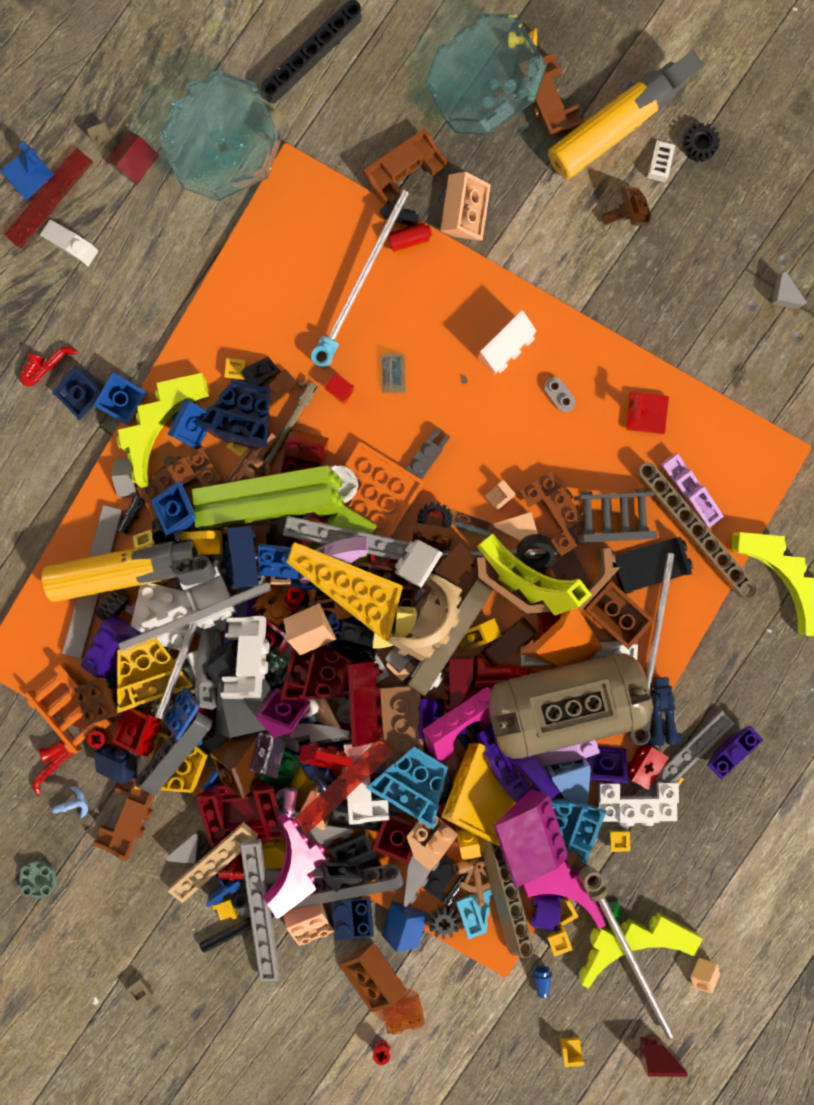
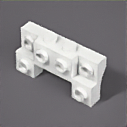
M264 616L227 618L226 622L229 623V631L225 637L228 640H238L237 677H222L224 693H221V697L224 699L261 698L262 679H265V674L268 672L266 654L269 653V642L265 639L267 619Z
M379 739L377 742L359 747H352V743H344L346 757L353 758L351 767L342 768V779H346L347 787H343L344 799H348L349 825L389 820L388 801L384 798L372 799L371 791L366 789L371 783L369 762L385 761L384 739Z
M672 781V783L657 782V797L620 796L619 782H598V807L607 810L603 822L619 821L624 826H634V823L653 826L654 823H660L659 821H677L679 783L676 781Z

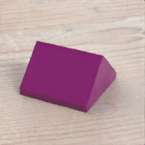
M275 688L256 714V718L275 738L292 733L311 702L305 699L280 701L281 690Z

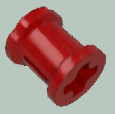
M291 587L283 599L284 607L288 610L298 609L304 599L303 591L298 587Z
M97 729L91 732L87 739L88 744L92 748H100L108 743L110 739L109 732L105 729ZM97 735L101 736L99 742L96 740L98 738Z
M379 1040L373 1047V1060L378 1065H384L390 1059V1046L387 1041Z

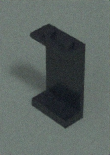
M676 537L615 556L613 567H620L616 572L620 589L625 594H628L634 590L661 583L667 553L675 554L670 580L684 575H691L693 564L691 559L687 558L685 540H682L681 537Z

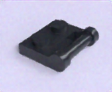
M444 854L436 870L431 871L429 874V879L423 889L451 907L454 903L453 899L461 889L459 883L464 882L467 873L460 875L447 895L442 893L455 874L454 863H456Z

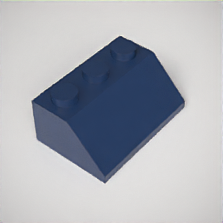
M251 526L227 528L222 531V547L228 590L257 586L259 581H261V573L256 566L258 552L254 550L253 544L256 541V536Z

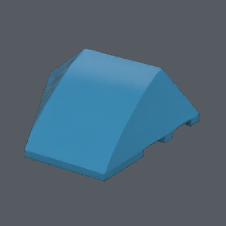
M413 746L370 783L366 789L394 804L434 830L435 818L448 767Z
M553 798L551 802L567 851L577 854L582 858L581 862L586 865L607 810L583 802Z

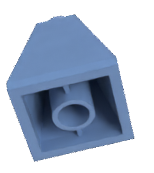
M586 758L546 766L553 782L565 799L588 804L591 768Z

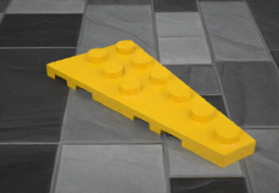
M294 542L286 563L383 640H389L403 586Z

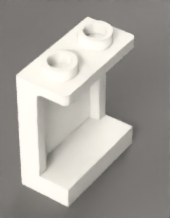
M214 567L216 575L211 581L187 586L181 584L182 589L186 591L193 612L231 597L222 572L218 567ZM230 606L199 619L195 623L200 628L206 629L215 625L214 622L218 620L225 621L227 618H232V614L237 613L235 606Z

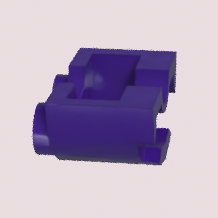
M556 894L535 895L533 907H536V913L531 914L530 926L537 929L557 931V925L559 926L560 902L562 896Z

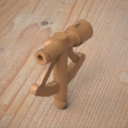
M478 858L470 859L471 862L461 860L454 863V871L457 875L467 873L464 882L459 883V887L468 892H475L477 905L482 907L485 904L483 891L491 888L489 880L484 884L481 882L480 872L489 879L488 873L482 868L486 867L484 859L478 860ZM472 874H473L474 886L468 885V882H469V880H470Z

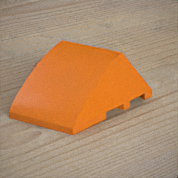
M578 608L561 613V618L537 641L531 640L520 651V654L562 667L590 660L602 649V645L587 624L583 614H581Z

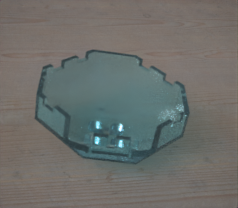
M482 14L476 18L478 23L472 28L468 29L466 26L455 34V41L447 47L445 44H442L437 48L425 84L431 92L437 107L440 109L442 117L454 133L489 135L535 102L547 64L517 14ZM499 89H501L502 94H499L497 97L495 95V92H498Z
M219 70L211 73V77L202 81L198 79L187 85L189 95L171 103L159 137L166 157L181 187L220 201L267 179L281 140L255 83ZM225 143L228 151L221 153L218 147L219 145L223 146Z

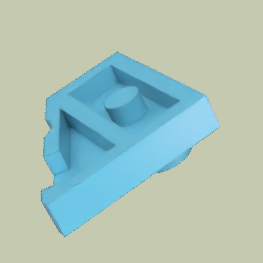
M491 888L483 891L485 904L482 907L477 905L475 893L455 900L468 939L487 933V917L490 911V895H492Z

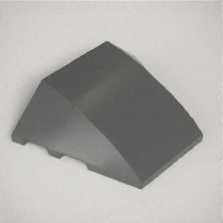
M232 671L226 677H237L236 671ZM262 679L261 698L224 699L221 697V693H224V682L222 680L218 682L215 735L232 738L266 730L256 718V714L273 692L266 679Z

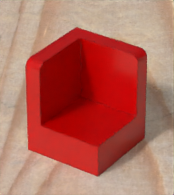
M334 373L325 390L335 396L339 402L345 404L355 388L348 381Z

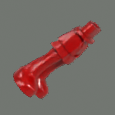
M475 656L471 689L480 690L486 687H493L494 684L540 671H532L531 668L527 669L510 664L499 667L488 666L483 657ZM491 676H505V677L495 678V677H491Z

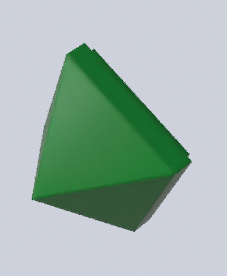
M619 900L607 901L615 919L621 920L622 914Z

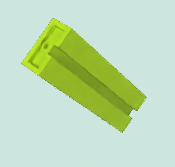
M327 465L192 489L193 505H195L196 510L194 512L196 515L195 527L201 531L313 512L319 516L342 513L344 499L342 494L339 495L342 480Z

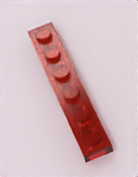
M76 148L4 236L21 249L93 161Z
M380 736L352 763L351 767H348L302 810L294 818V821L308 834L391 756L394 750Z

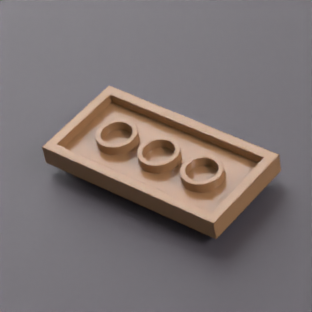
M410 686L380 688L385 767H390L413 746L424 752L423 739H419L418 733L420 693Z

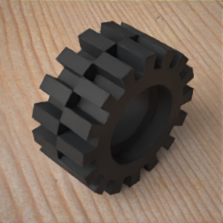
M700 123L699 126L695 124L694 127L689 129L683 140V151L686 150V156L691 155L689 159L693 160V158H696L695 162H699L700 159L704 162L714 155L720 145L718 144L720 142V138H718L719 132H714L716 129L714 126L711 129L709 128L711 124L707 123L704 126V123ZM698 136L705 137L708 140V147L705 149L698 148L694 142L695 138Z
M121 589L113 590L103 600V603L99 605L95 615L102 621L107 620L113 615L119 616L131 597Z

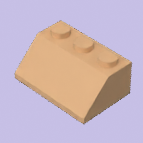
M467 172L450 174L440 231L452 237L482 241L491 185Z

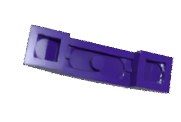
M492 725L477 734L478 742L485 746L483 756L493 775L505 792L517 803L530 791V788L524 777L517 775L508 757L500 752L495 741Z
M535 756L522 759H511L508 757L510 762L534 786L533 790L548 794L551 800L560 793L550 774Z

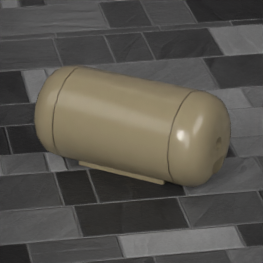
M615 653L494 684L490 689L488 704L491 725L500 752L511 759H522L643 728L651 720L653 705L647 678L641 664L632 655Z

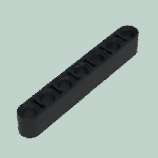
M347 1L263 81L261 89L264 99L268 103H276L361 22V5L358 1ZM351 11H356V12H357V13L354 14V15L349 14V12H351ZM337 24H342V25H343V27H341V28H337V27H335V26H336ZM323 37H329V38H330V39L327 40V41L321 40ZM310 50L316 51L314 54L308 53ZM296 63H302V66L295 67L294 65ZM283 76L289 77L287 80H281ZM269 89H275L273 93H267Z

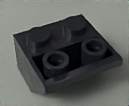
M356 617L344 618L337 652L353 661H374L377 648H373V631Z
M366 829L331 844L330 852L335 862H358L360 870L382 866L377 852L372 850L373 843Z

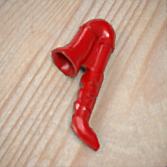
M63 346L55 351L49 359H45L43 364H40L43 357L27 352L28 359L20 373L21 383L26 387L34 386L65 354L73 355L79 354V352L72 347Z
M63 740L50 747L39 748L42 762L46 763L48 760H51V762L37 774V777L32 782V788L37 797L40 796V784L73 754V752L71 753L65 748Z

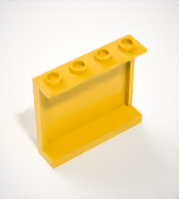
M469 743L442 818L500 846L493 824L516 803L505 792L490 770L483 756L485 746L480 743ZM512 765L517 775L523 776L526 783L530 787L531 783L527 780V778L514 765Z

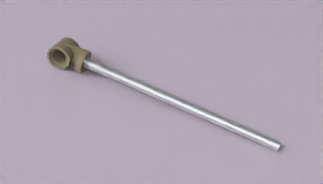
M583 867L579 872V880L591 901L599 902L668 1039L672 1038L674 1033L605 899L608 890L603 882V877L594 867ZM594 876V879L588 882V878Z

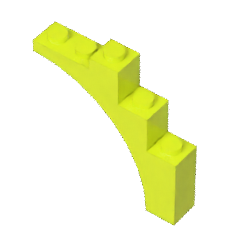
M202 373L157 383L158 390H155L158 402L137 406L138 413H136V419L139 425L118 430V446L128 453L129 463L133 465V471L131 472L132 480L140 488L148 487L147 470L149 455L160 430L176 412H179L184 400L193 403L209 397L206 378Z
M733 532L731 552L746 554L760 560L782 579L795 604L798 634L813 636L814 578L804 577L807 569L805 558L783 556L786 550L785 536Z
M493 533L477 545V548L499 574L497 579L506 590L511 593L520 589L531 604L543 600L554 615L580 607L592 595L580 579L571 581L554 579L525 565L505 548Z
M658 911L655 916L651 917L649 928L630 918L623 922L620 927L632 951L649 947H665L680 950L694 956L703 940L697 932ZM606 927L594 928L590 934V942L595 949H591L586 966H583L579 972L581 984L588 989L607 965L620 956L625 955L614 932Z

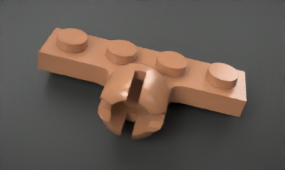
M268 431L267 446L255 449L248 448L225 483L263 477L264 474L269 476L270 467L263 460V457L268 449L272 447L277 437Z

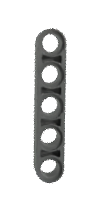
M197 711L179 740L175 739L173 734L166 740L139 773L135 786L151 795L157 794L209 731L212 719Z

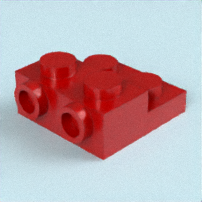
M135 708L125 710L121 715L112 743L136 755L148 757L149 753L154 750L153 741L155 736L161 730V719Z
M309 742L308 745L301 746L299 762L334 770L352 766L353 758L346 757L345 752L338 751V747L327 746V748L320 747L321 744L317 742Z

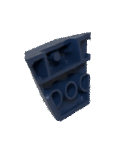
M234 379L219 395L220 398L217 402L207 409L208 412L195 422V425L217 439L252 449L267 446L270 389L258 385L252 388L248 382Z

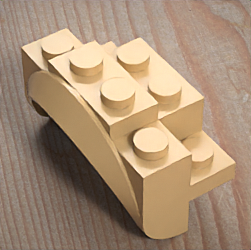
M430 574L425 581V584L432 589L417 615L411 632L406 637L390 635L387 641L399 648L397 654L402 657L410 654L420 661L427 657L430 658L435 647L439 648L442 644H447L451 637V634H449L452 627L455 628L460 619L458 617L460 610L456 607L462 598L459 596L462 589L434 574Z

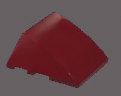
M320 646L302 655H299L292 647L280 701L342 698L348 677V664L351 663V660L334 650L326 649L324 646Z

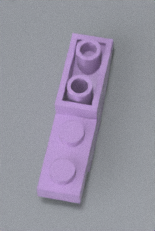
M367 536L346 538L326 544L315 551L351 564L356 559L367 554L369 538ZM300 574L299 581L305 585L310 582Z

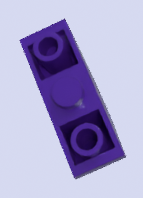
M749 725L729 736L715 750L707 766L722 780L763 739Z

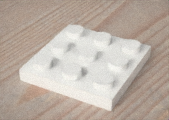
M153 583L140 585L131 626L140 633H144L193 613L186 591ZM189 625L160 636L157 639L163 647L180 650Z

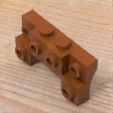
M555 52L539 59L521 63L519 68L527 86L525 90L526 98L532 102L533 114L536 119L539 118L541 124L543 123L549 138L563 132L569 133L585 122L578 114V105L564 110L563 103L552 78L561 75L562 72L561 66L558 67L556 63Z
M424 128L405 142L398 143L390 152L382 154L380 159L363 170V176L374 188L376 196L386 206L399 198L402 192L397 187V182L422 165L433 176L447 166V159Z
M203 447L187 457L181 458L179 456L171 461L172 465L167 468L163 466L154 472L156 475L148 480V487H137L154 519L158 518L151 500L178 481H181L183 487L199 479L203 487H208L223 480Z
M552 471L518 491L524 497L528 507L541 500L562 532L551 539L558 551L559 557L581 544L577 543L576 535H583V531H585V523L582 518L583 512L578 505H574L571 500L573 498L572 494L568 489L561 487Z
M137 776L124 784L119 783L114 791L126 795L128 798L125 801L115 829L102 825L99 828L100 832L97 840L93 843V846L103 849L125 861L130 859L136 841L139 838L142 839L146 830L143 827L145 821H149L153 812L150 808L155 795H151L141 789H134Z

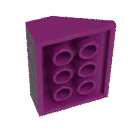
M531 789L493 824L514 887L518 888L557 869L569 857L548 794Z

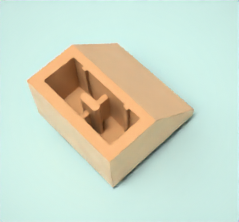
M436 816L434 830L418 821L408 834L407 839L414 858L430 871L440 861L458 834Z
M324 903L290 909L283 914L286 929L299 946L308 944L317 938L326 937L329 933L334 932V927Z

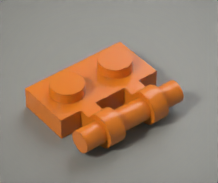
M271 585L272 590L263 597L260 596L252 606V609L255 612H258L260 609L264 610L263 616L280 627L284 623L283 619L291 616L296 610H288L284 607L283 599L287 591L284 594L279 592L283 585ZM274 598L276 602L271 606L268 602Z

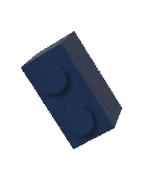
M111 744L104 745L94 752L97 773L121 784L137 776L135 755Z

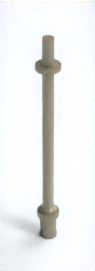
M308 381L302 394L296 398L298 399L296 408L264 460L269 466L303 409L311 405L310 401L317 389H319L314 383Z

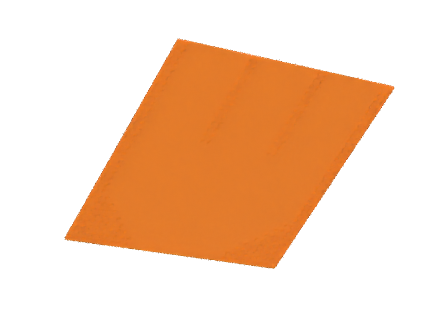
M288 143L282 146L141 386V389L146 391L147 394L140 406L158 402L155 390H158L157 383L202 373L206 378L209 397L193 403L207 411L210 406L217 402L220 398L219 395L234 380L224 377L227 358L246 360L247 367L269 356L280 370L279 373L286 369L297 383L306 382L307 385L308 381L319 387L310 401L311 405L303 409L292 430L329 438L323 466L328 465L329 467L345 466L358 443L362 442L406 469L424 442L430 438L438 427L441 430L439 435L433 440L434 444L439 446L441 440L447 434L450 438L442 448L441 454L422 480L425 484L391 536V539L411 542L414 525L417 523L421 507L424 508V505L427 503L430 505L431 502H434V505H437V502H441L440 506L445 504L446 509L449 508L451 510L450 514L453 516L451 528H454L450 550L445 551H452L458 543H461L468 551L479 550L477 545L492 533L505 548L517 549L521 540L517 541L494 529L493 524L530 512L532 513L538 534L547 536L551 540L562 533L541 500L528 507L524 497L518 492L552 471L561 487L568 489L572 494V502L575 506L578 505L583 512V521V500L574 501L575 496H580L581 492L592 491L593 495L635 493V489H646L636 476L637 467L646 462L654 464L683 498L660 465L671 455L677 453L686 467L692 470L699 483L706 488L724 516L708 529L740 567L743 568L749 556L731 552L733 532L763 534L811 450V446L432 226H430L432 237H429V242L392 252L387 237L335 339L339 346L333 356L332 363L326 368L318 367L311 359L312 351L317 347L322 335L328 338L387 220L380 218L379 212L384 207V204L376 194ZM395 222L390 232L410 226ZM523 311L536 329L535 340L528 347L524 345L520 349L522 351L515 360L511 358L506 363L508 367L501 374L497 372L493 375L478 360L480 351ZM324 352L320 353L317 357L318 361H325L327 355ZM385 357H401L402 385L384 384L383 359ZM334 373L348 381L355 388L345 404L339 402L335 396L325 390ZM462 376L467 377V382L465 384L461 382ZM552 377L561 379L574 396L575 406L570 412H560L546 395L544 385L548 379ZM551 384L553 390L558 389L556 384ZM297 385L269 409L268 431L277 438L298 404V399L296 398L302 394L305 387L301 388ZM630 392L669 396L665 434L626 430ZM563 399V404L569 405V401ZM138 409L128 425L123 422L119 423L0 626V683L22 696L30 691H34L37 694L56 678L57 673L54 669L64 663L67 664L84 685L102 679L93 676L80 665L104 621L94 615L82 659L62 654L77 598L57 602L50 601L43 591L41 574L43 568L48 565L89 557L103 505L123 510V513L125 510L127 511L133 496L117 497L112 480V471L115 459L128 458V453L118 446V430L139 425L136 419ZM172 417L160 430L153 443L148 461V480L156 475L154 472L163 466L167 468L163 462L166 456H172L174 459L179 456L183 458L197 450L168 435L173 424ZM207 432L199 449L201 447L205 449L223 479L214 485L224 484L241 457L226 447L230 442L217 439ZM286 439L269 466V476L281 474ZM271 448L268 449V451L263 457V460H265ZM643 467L642 473L646 477H649L650 470L647 467ZM199 479L184 487L192 507H195L193 505L192 489L203 487ZM504 480L516 495L496 510L486 499L485 495ZM657 481L654 485L655 489L661 492L663 486ZM137 490V497L143 499L141 494ZM650 496L645 497L647 527H649V531H657L656 539L581 543L572 550L575 551L590 583H592L599 573L597 549L611 548V552H614L615 556L676 537H681L682 540H685L687 545V551L685 552L687 558H690L693 564L692 574L670 580L651 687L654 686V678L669 677V685L672 686L673 690L731 588L657 500ZM671 496L667 498L668 505L674 506L675 499ZM627 498L629 528H631V532H638V499ZM601 499L591 500L593 530H595V534H602ZM609 499L611 529H613V533H620V500ZM146 502L143 503L137 515L139 518L138 520L135 519L129 535L118 530L112 552L134 548L133 536L150 529L152 530L151 524L154 517L145 505ZM685 511L680 512V519L682 521L687 519ZM315 512L312 513L313 515H315V516H316L317 518H319V519H321V518H326V519H328L329 517L332 516L331 514H330V515L319 516V515H317ZM457 512L489 522V530L487 531L456 520ZM265 520L206 531H223L227 528L251 526L256 536V541L253 542L254 550L258 552L259 544H267L266 533H269L271 523ZM194 525V527H191V528H190L189 532L201 531V530H199L198 528H196L195 525ZM694 526L692 529L695 536H698L700 533V529L697 526ZM709 540L705 542V548L708 551L712 549V543ZM375 555V560L379 563L384 562L386 557ZM722 555L717 559L719 565H723L725 562ZM526 556V557L531 558V559H537V558H540V557H542V556ZM259 557L256 562L257 569H259ZM485 558L488 577L502 586L497 579L499 574ZM439 559L438 562L436 563V567H437L444 559ZM221 563L219 569H225V564ZM476 567L468 574L464 572L460 577L463 580L457 587L462 589L459 595L462 598L456 608L459 607L474 582L478 579L476 578ZM732 570L730 572V577L732 580H735L737 578V573L735 570ZM615 573L609 579V581H612L618 588H620ZM266 576L265 582L270 583V585H272L271 576ZM177 577L171 578L170 581L159 585L173 588ZM662 582L626 594L655 620ZM424 583L423 585L429 590L423 597L426 600L432 588ZM140 585L121 589L131 597L128 604L131 605L137 601ZM283 585L279 592L284 594L291 588V585ZM520 589L511 592L526 604H531ZM229 590L230 594L241 593L240 591ZM302 590L304 596L308 594V590ZM493 590L470 627L495 618L502 635L524 617L536 631L531 638L522 644L527 645L531 640L537 641L561 618V615H554L552 612L523 613ZM112 591L100 593L96 610ZM274 598L270 600L271 606L276 602ZM541 600L533 604H541L544 603V601ZM587 605L582 610H579L599 642L618 641L585 611ZM301 606L292 615L301 612ZM124 609L118 617L131 625L133 615ZM343 618V619H339V622H340V625H341V626H342V624H343L344 618ZM655 621L637 640V661L641 664L645 674ZM225 630L221 633L222 644L224 642ZM197 632L194 634L187 654L198 650L201 635ZM493 641L462 652L457 646L451 656H471L473 658V672L475 656L483 657L486 665L492 666L481 652ZM394 645L377 648L376 654L389 676L376 683V685L405 683L406 679H412L410 673L401 681L386 666L388 661L384 657L392 650ZM520 647L497 665V667L508 666L509 664L521 666ZM170 648L168 654L174 660L178 657L180 650ZM412 657L410 660L415 667L420 661L415 657ZM554 665L521 666L540 672L558 668ZM443 668L441 671L443 679L438 687L433 686L425 696L420 693V699H444V716L446 714L445 700H449L448 694H445L444 681L448 680V674L444 673ZM491 676V677L499 678V677H505V676ZM349 681L346 682L345 689H347V685H349ZM60 683L42 699V702L49 709L69 692V687L66 683ZM277 684L278 688L282 690V685ZM470 684L461 704L484 688L472 690ZM180 692L173 693L170 701L175 703L176 697ZM381 694L377 697L378 704H381ZM77 698L71 699L55 715L66 720L80 708ZM152 700L148 703L145 713L152 714L150 711L153 709L151 704H153L155 700ZM331 700V702H332V704H333V706H334V708H335V710H336V712H337V709H338V707L340 706V703H338V704L336 705V704ZM347 709L344 710L343 715L349 716L350 711ZM381 709V716H379V721H381V722H382V709ZM122 711L117 713V716L112 717L115 722L109 727L105 728V730L109 732L110 738L107 744H111L117 748L129 752L126 749L112 743L116 728L123 713ZM83 715L72 724L82 731L89 726L86 725ZM476 722V725L481 732L483 729ZM342 723L343 730L351 727V723ZM466 728L467 736L469 737L472 743H476L471 733ZM641 729L635 732L636 739H640L643 736ZM215 733L206 734L202 739L213 736ZM269 733L263 743V747L268 752L267 758L270 764L282 750L278 739ZM628 733L596 740L597 746L626 749L627 764L630 763L636 749L640 746L629 739ZM457 737L453 742L455 756L446 762L451 781H453L455 772L460 768L466 753L465 748ZM204 764L194 793H190L191 795L196 797L204 792L202 787L216 769L215 767ZM342 768L330 769L338 779H342ZM384 771L370 775V778L376 779ZM322 776L323 780H324V781L326 782V784L331 788V786L329 785V783H328V782L326 781V779ZM590 779L588 804L598 807V782H614ZM311 790L298 792L295 811L301 810ZM561 792L554 797L557 799H565ZM321 793L322 800H323V803H324V806H325V810H326V813H327V816H328V820H329V822H332V821L330 820V813H331L332 811H331V809L327 806V804H326V802H325V799H324V796H323L322 793ZM348 799L344 800L343 806L348 807ZM404 812L392 814L415 824L419 821L410 814H404ZM446 822L457 833L455 824ZM355 827L354 832L351 834L354 835L365 829ZM367 830L371 838V841L374 844L376 833L378 830ZM458 836L445 852V855L455 862L462 860ZM340 837L337 838V839H334V840H333L334 842H333L332 844H334V843H336V842H338V841H340V840H343V839H341ZM320 844L325 850L322 853L323 856L329 858V862H335L330 852L331 844L327 846ZM480 847L481 857H476V858H478V860L484 859V858H483L482 851H481V847ZM567 851L569 857L566 860L571 867L577 854ZM377 852L382 866L388 864L396 865L403 876L404 882L399 889L365 896H371V900L388 910L392 901L404 905L408 864ZM480 872L481 882L484 884L489 879ZM455 873L442 893L447 895L461 874L457 875ZM473 875L468 882L470 886H474ZM420 886L416 892L418 893L417 898L412 904L409 902L407 906L429 913L424 931L435 937V931L430 932L429 930L431 925L428 924V919L431 918L430 912L436 913V906L442 910L444 903ZM520 886L518 891L531 936L535 930L533 926H530L531 914L536 913V907H533L534 896L528 897L523 887ZM461 888L453 899L452 907H454V912L459 913L455 900L475 892H468ZM492 892L489 902L490 911L487 917V933L468 939L461 921V925L457 926L459 931L453 932L452 938L448 934H446V939H442V934L436 938L502 977H507L519 957L511 955L508 951ZM442 919V925H446V919Z

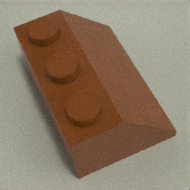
M608 581L585 608L588 614L628 650L655 621L612 581Z
M374 943L361 947L339 964V967L371 1012L394 1006L407 991L402 981L396 976L391 965L386 962L379 948Z

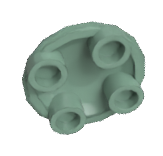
M38 860L25 865L21 869L19 877L22 888L21 892L26 897L30 896L37 899L49 896L55 889L57 882L56 873L52 866Z

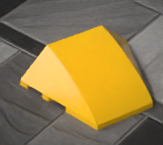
M157 638L127 651L118 650L117 713L163 697L175 661ZM182 670L173 693L182 691L184 687L187 689L194 687Z
M165 717L160 721L161 730L156 734L154 750L150 753L146 765L172 734L164 722ZM196 746L160 790L194 793L208 755Z

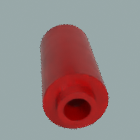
M425 222L390 232L388 239L392 252L429 242L432 232L430 226H426Z

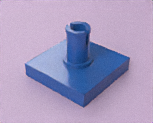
M184 400L179 412L172 416L173 424L168 435L198 450L207 432L195 425V422L201 419L208 411L188 400Z

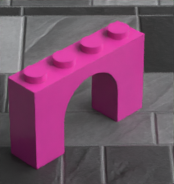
M488 687L422 730L428 753L432 758L442 764L455 756L453 742L460 731L469 724L477 722L483 730L491 725L488 704L491 690Z

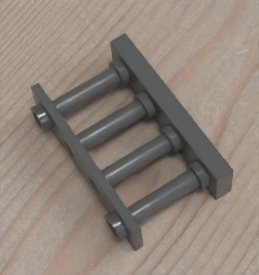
M635 489V493L593 495L592 491L581 492L580 496L574 497V501L583 500L585 531H583V535H576L577 543L656 539L657 531H649V527H647L645 497L654 496V492H647V489ZM627 498L638 499V532H631V528H629ZM601 499L603 530H601L602 534H595L592 524L591 500ZM609 499L620 500V533H613V529H611Z

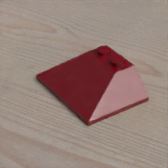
M258 779L244 799L240 798L221 782L196 796L210 846H217L243 822L258 834L257 839H261V841L286 839L283 827L278 819L281 815L274 789L261 779Z

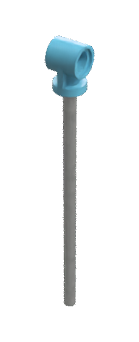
M402 190L328 338L322 335L317 347L312 351L311 359L318 367L326 368L332 363L333 356L339 346L335 339L409 195L405 190ZM323 352L326 353V360L319 362L318 355Z

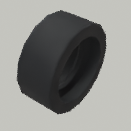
M532 534L523 538L517 546L518 559L537 572L547 569L554 561V547L552 541L547 536ZM534 547H542L547 550L544 556L537 559H531L524 555L527 550Z

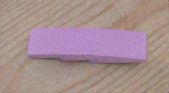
M674 453L660 464L677 490L708 528L724 517L706 488L699 483L692 470L686 467L679 454Z

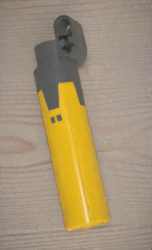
M694 49L676 63L669 62L658 71H650L548 149V156L555 171L564 179H571L671 103L673 95L686 86V80L704 67Z
M169 541L48 565L43 568L41 583L46 597L52 602L176 577L185 586L208 582L215 577L216 570L208 557L199 555L192 541L182 543Z

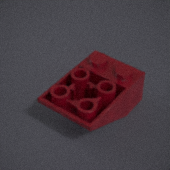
M291 429L286 439L281 474L323 466L329 438Z
M451 656L444 666V673L448 674V680L444 681L445 694H448L449 700H445L446 714L461 704L473 680V658L471 656Z

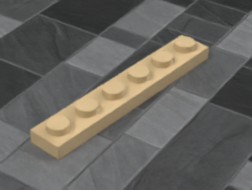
M243 822L169 887L168 892L183 903L241 853V840L257 839L258 834Z

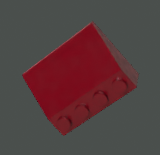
M375 661L351 662L348 664L352 747H359L377 742L379 736H382V724H378V716H381V704H377V697L380 696V685H376V677H379V665H375Z

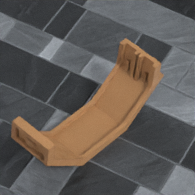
M611 548L597 549L599 573L591 585L587 587L592 595L578 607L579 610H582L620 568H613L612 564H615V553L611 552ZM478 557L475 560L476 578L492 588L520 611L527 614L551 612L545 603L526 604L489 578L486 573L485 557Z

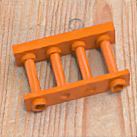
M64 663L54 669L57 673L56 678L37 694L34 691H30L24 696L27 698L26 701L29 706L36 708L64 741L65 748L69 752L76 754L82 750L79 743L88 737L91 732L95 731L98 727L105 729L115 721L113 718H108L90 724L75 738L71 736L66 729L83 715L81 707L62 723L59 722L54 714L71 699L77 698L74 688L84 684ZM60 683H66L69 687V692L48 709L42 702V699Z

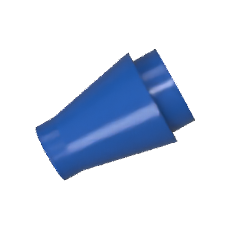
M538 966L533 972L537 996L540 998L549 996L552 973L546 966Z

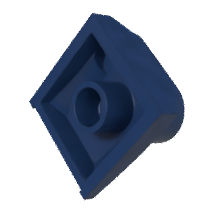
M78 365L72 368L52 394L79 421L91 410L104 387L87 370Z

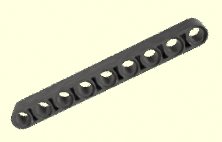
M394 864L362 869L363 880L361 883H343L337 893L326 883L324 877L316 878L313 882L316 890L291 909L396 890L403 885L404 879L399 868ZM247 892L236 894L232 899L233 907L241 917H250Z

